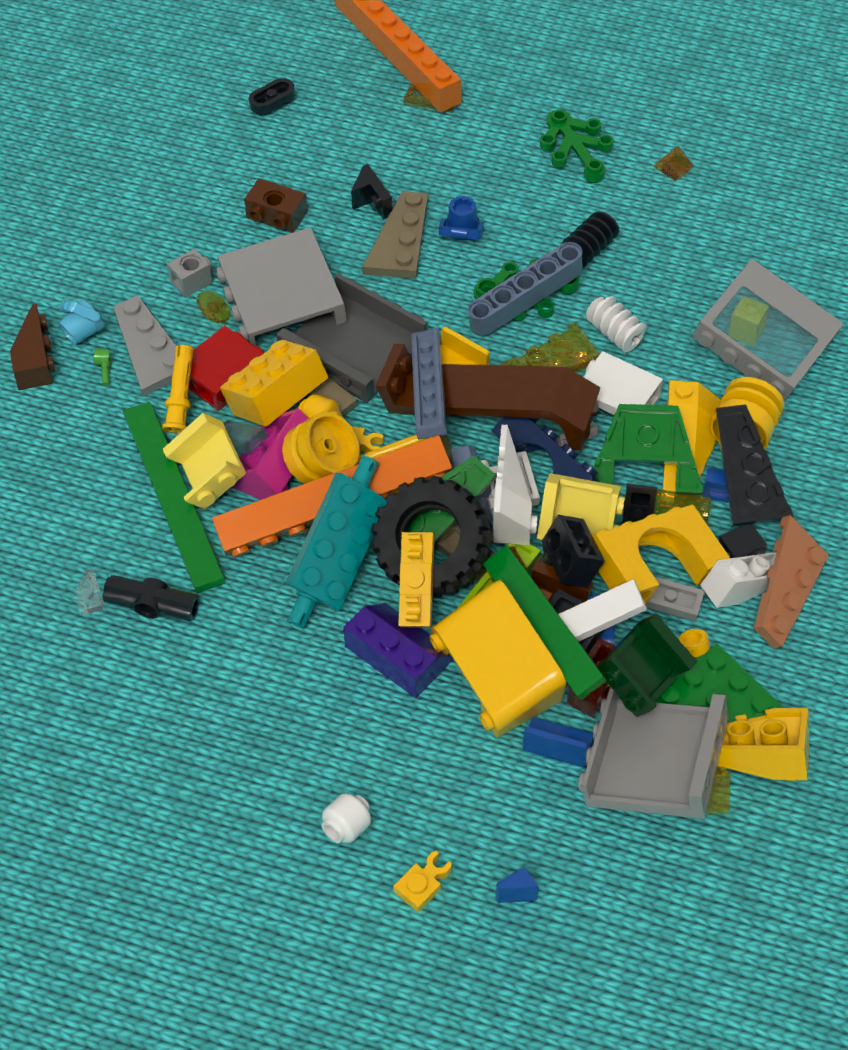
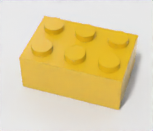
M282 339L273 343L270 349L263 355L252 359L249 365L242 371L231 375L220 389L233 415L266 427L328 379V375L315 349Z

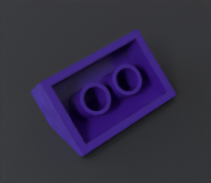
M386 603L364 606L343 627L345 647L414 698H417L453 661L450 654L445 655L442 651L437 653L430 642V634L423 629L399 627V612Z

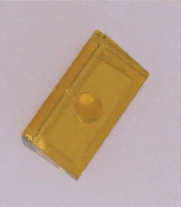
M657 489L654 514L660 515L674 507L679 506L682 508L693 504L707 524L712 498L696 495H676V492Z

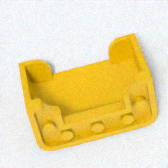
M501 580L488 585L431 628L429 639L437 653L442 651L445 655H451L481 702L482 713L478 716L486 731L492 730L496 738L562 701L566 681L561 669Z

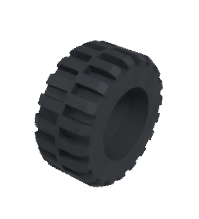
M432 476L431 480L418 477L414 478L413 484L408 485L404 482L397 486L400 491L395 495L390 492L384 498L387 503L384 508L378 507L375 513L378 517L377 524L372 523L371 533L375 537V540L371 541L372 551L377 554L376 561L379 567L385 571V575L400 586L402 532H407L411 523L421 514L432 510H442L453 516L458 523L460 538L452 555L445 561L434 565L433 598H441L443 594L450 596L459 593L458 589L463 586L468 588L474 583L472 581L476 574L481 575L485 570L483 564L485 560L490 558L492 552L489 546L493 542V533L490 531L489 526L491 523L483 506L470 491L461 487L459 483L453 480L445 481L442 477Z

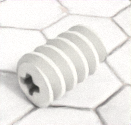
M614 296L607 297L606 299L604 297L595 299L586 311L587 321L591 322L596 329H599L603 335L607 336L624 353H629L637 347L647 329L646 324L639 323L637 316L631 317V311L628 309L624 310V305L617 303Z

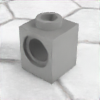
M196 249L167 263L170 282L185 298L212 284L211 271L213 268L211 262L206 256L202 257Z

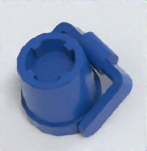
M458 196L452 199L449 204L447 218H442L440 221L439 235L452 237L460 241L481 239L484 231V222H479L475 201L467 196Z

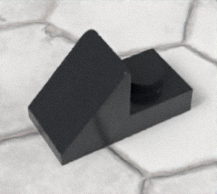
M368 164L363 165L351 191L352 208L357 209L370 204L373 211H377L384 220L389 217L392 211V196Z
M627 483L622 524L628 521L637 522L654 514L657 487Z

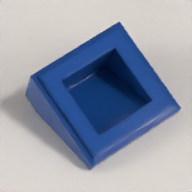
M525 867L520 868L497 883L496 900L498 903L535 901L538 899L539 887Z

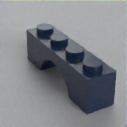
M503 417L491 430L500 439L501 426L508 425L516 453L523 451L528 453L536 450L548 452L553 462V474L600 482L596 478L598 472L585 461L581 465L575 459L579 455L566 443L563 446L558 444L556 439L559 436L547 425L542 429L536 423L539 418Z

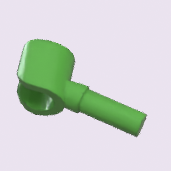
M96 348L93 356L94 364L101 365L102 385L109 386V366L112 364L110 352L108 349Z

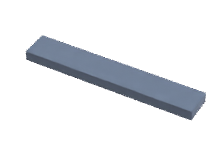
M439 328L412 333L415 432L419 440L447 434Z

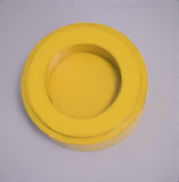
M690 629L678 637L694 658L704 655L710 649L708 634L703 630Z

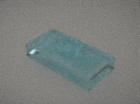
M231 420L223 423L235 450L238 452L249 454L268 436L263 427Z

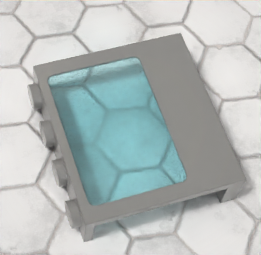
M751 259L702 318L691 337L721 357L724 362L738 369L746 377H754L774 386L785 402L823 350L834 339L844 323Z

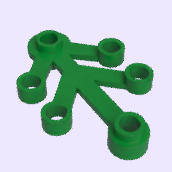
M564 110L551 111L546 117L549 130L540 137V148L544 151L553 150L558 133H562L564 139L559 149L552 153V165L557 168L564 167L567 164V156L572 147L585 165L584 179L590 183L601 182L604 179L605 166L600 160L593 159L584 145L598 148L602 152H609L613 149V137L604 134L596 138L576 133L572 130L577 129L586 131L589 135H598L601 132L602 123L597 118H591L585 122L573 119Z
M533 259V260H531V261L529 262V265L532 264V263H534V262L537 261L538 259ZM506 262L502 265V270L493 279L484 278L479 280L474 287V298H479L518 273V265L514 262ZM580 276L558 290L566 295L573 294L579 288ZM543 299L533 305V307L537 308V313L542 318H550L554 314V303L551 300ZM527 310L513 318V320H524L527 316Z

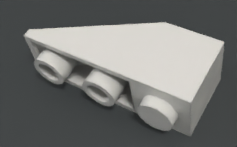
M772 552L718 560L700 586L705 590V593L717 608L738 605L767 591L769 579H767L769 567L774 566L777 553Z

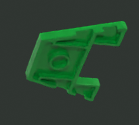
M619 404L605 437L601 452L598 454L594 464V469L598 472L596 478L601 483L614 485L616 462L676 464V495L703 496V487L679 406Z

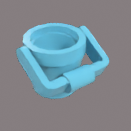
M81 299L77 303L73 301H62L60 303V311L67 315L58 325L73 344H79L105 327L100 314L85 300Z

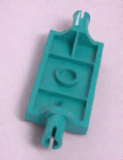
M361 456V460L352 478L343 473H335L285 584L297 591L296 596L298 598L289 618H287V622L291 624L293 622V625L305 629L314 606L319 603L333 610H341L374 536L371 533L372 523L377 524L378 521L375 513L378 507L384 508L387 501L384 497L370 490L369 484L376 468L379 466V462L376 460L372 462L373 458L369 456Z

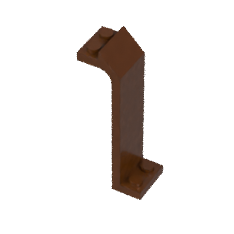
M405 344L393 345L376 383V388L388 413L415 414L412 357L409 355ZM443 364L446 415L548 419L557 423L562 428L568 445L573 450H582L585 439L589 438L592 419L598 412V402L596 399L601 387L569 368Z

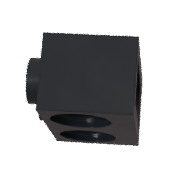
M558 514L541 541L561 584L567 586L587 588L605 562L585 520L581 518Z

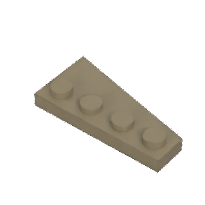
M401 192L362 266V275L416 279L428 206V193Z

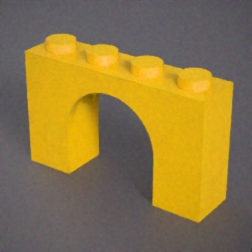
M693 504L682 508L677 506L660 515L651 514L637 522L628 521L611 530L602 529L593 535L605 560L598 572L611 590L634 579L644 603L650 601L659 583L643 561L638 547L653 545L664 548L674 554L696 586L703 582L718 560L730 558Z

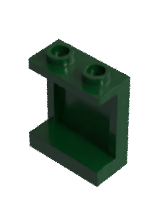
M656 613L639 621L597 665V668L607 680L605 684L611 687L621 698L626 709L638 717L653 711L656 707L654 702L680 674L691 670L697 661Z

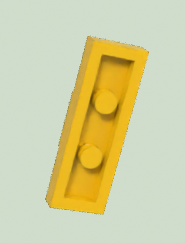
M402 532L399 627L432 628L435 539L433 532Z

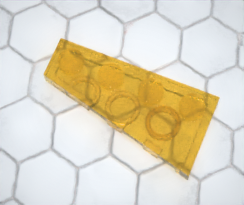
M574 322L568 326L566 332L562 334L556 332L549 336L548 342L539 347L533 345L526 349V354L522 357H512L500 365L567 367L575 372L587 368L590 361L596 360L600 354L577 323Z

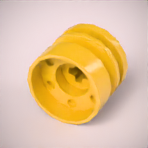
M754 377L733 379L727 385L725 394L722 396L721 403L717 408L746 404L765 450L783 413L785 406L783 397L774 386L766 381ZM714 413L710 430L713 437L720 444L716 413Z

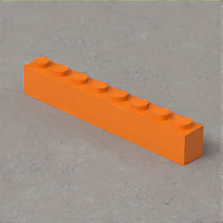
M335 0V6L440 113L461 104V79L382 0Z
M437 435L374 458L372 462L374 460L378 461L379 466L376 468L369 487L370 490L385 498L390 492L395 495L400 491L397 486L404 482L410 485L414 483V478L424 477L426 480H431L432 476L442 477L451 471L452 466L440 436ZM358 465L336 473H343L352 478ZM335 473L212 517L225 555H232L233 558L248 554L250 552L249 548L261 544V547H267L277 543L278 537L286 534L294 537L307 531L306 527L312 525Z

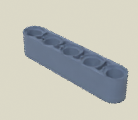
M566 242L474 300L468 307L471 331L479 336L488 335L577 278L583 270L581 247L576 243Z

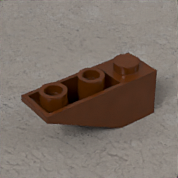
M32 304L10 350L12 368L18 390L52 384L50 372H55L52 355L47 356V351H52L49 335L43 334V331L48 330L45 314H39L37 304Z

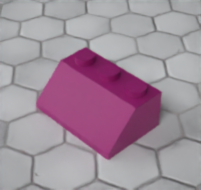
M299 408L283 413L268 426H261L239 457L246 474L232 488L260 500L287 490V483L293 475L290 473L283 458L282 446L284 437L290 429L309 419Z

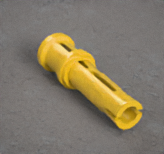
M187 345L175 346L170 397L165 401L167 413L166 422L162 424V430L172 434H180L187 427V410L191 408V403L188 400V388L194 348Z

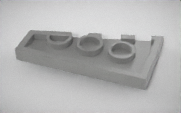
M138 295L113 306L142 396L144 397L170 384L175 359L176 345Z

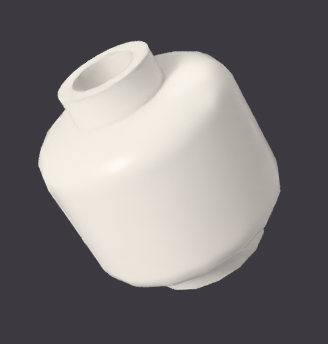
M340 794L322 813L323 823L321 825L324 833L336 843H352L371 824L369 804L359 795Z

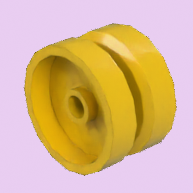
M320 412L289 430L284 437L282 452L284 462L290 473L298 481L306 484L354 466L358 461L359 444L352 426L343 417L333 412Z

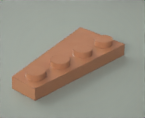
M791 515L781 519L780 527L783 530L781 538L775 542L773 551L777 554L774 566L769 567L767 579H769L767 592L762 593L753 628L773 649L783 646L829 556Z

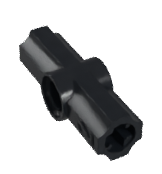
M111 575L107 577L104 584V602L133 608L136 613L146 618L154 619L159 617V615H164L191 622L195 619L198 612L199 594L169 588L165 582L156 578H146L141 582Z

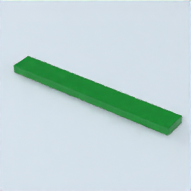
M151 402L123 410L125 420L196 594L225 584L223 574L194 505L184 500V496L188 494L176 462L166 458L163 448L168 443Z

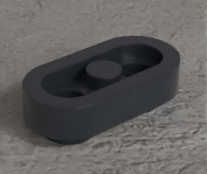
M280 78L253 91L249 95L250 110L256 114L264 115L290 102L295 97L294 83L289 79Z

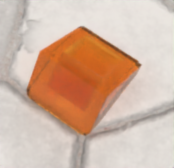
M679 146L653 165L657 170L675 181L694 167Z

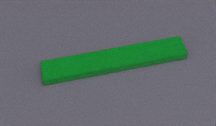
M508 545L484 562V567L494 581L501 580L508 588L558 664L565 680L580 700L607 681Z

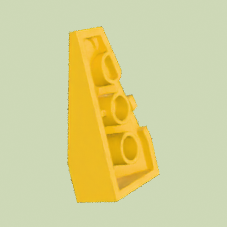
M669 380L666 405L679 406L699 478H701L706 462L712 454L717 441L711 433L710 424L716 408L721 403V399L699 382ZM664 464L662 494L676 495V464Z
M773 708L765 710L764 716L747 719L746 714L735 716L734 722L727 723L717 766L772 780H808L809 709Z

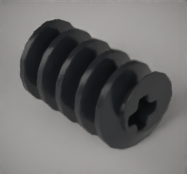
M597 211L583 221L576 230L563 240L562 244L573 242L581 247L584 268L587 266V263L594 259V256H597L601 250L606 248L607 244L613 241V238L618 236L619 226L612 216L605 212Z

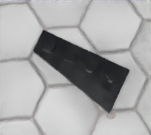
M746 404L716 408L715 413L732 527L746 525L750 522L758 524L781 521L782 517L788 515L794 518L793 512L784 497L780 482H778L772 469L768 454H766L762 446L761 438Z

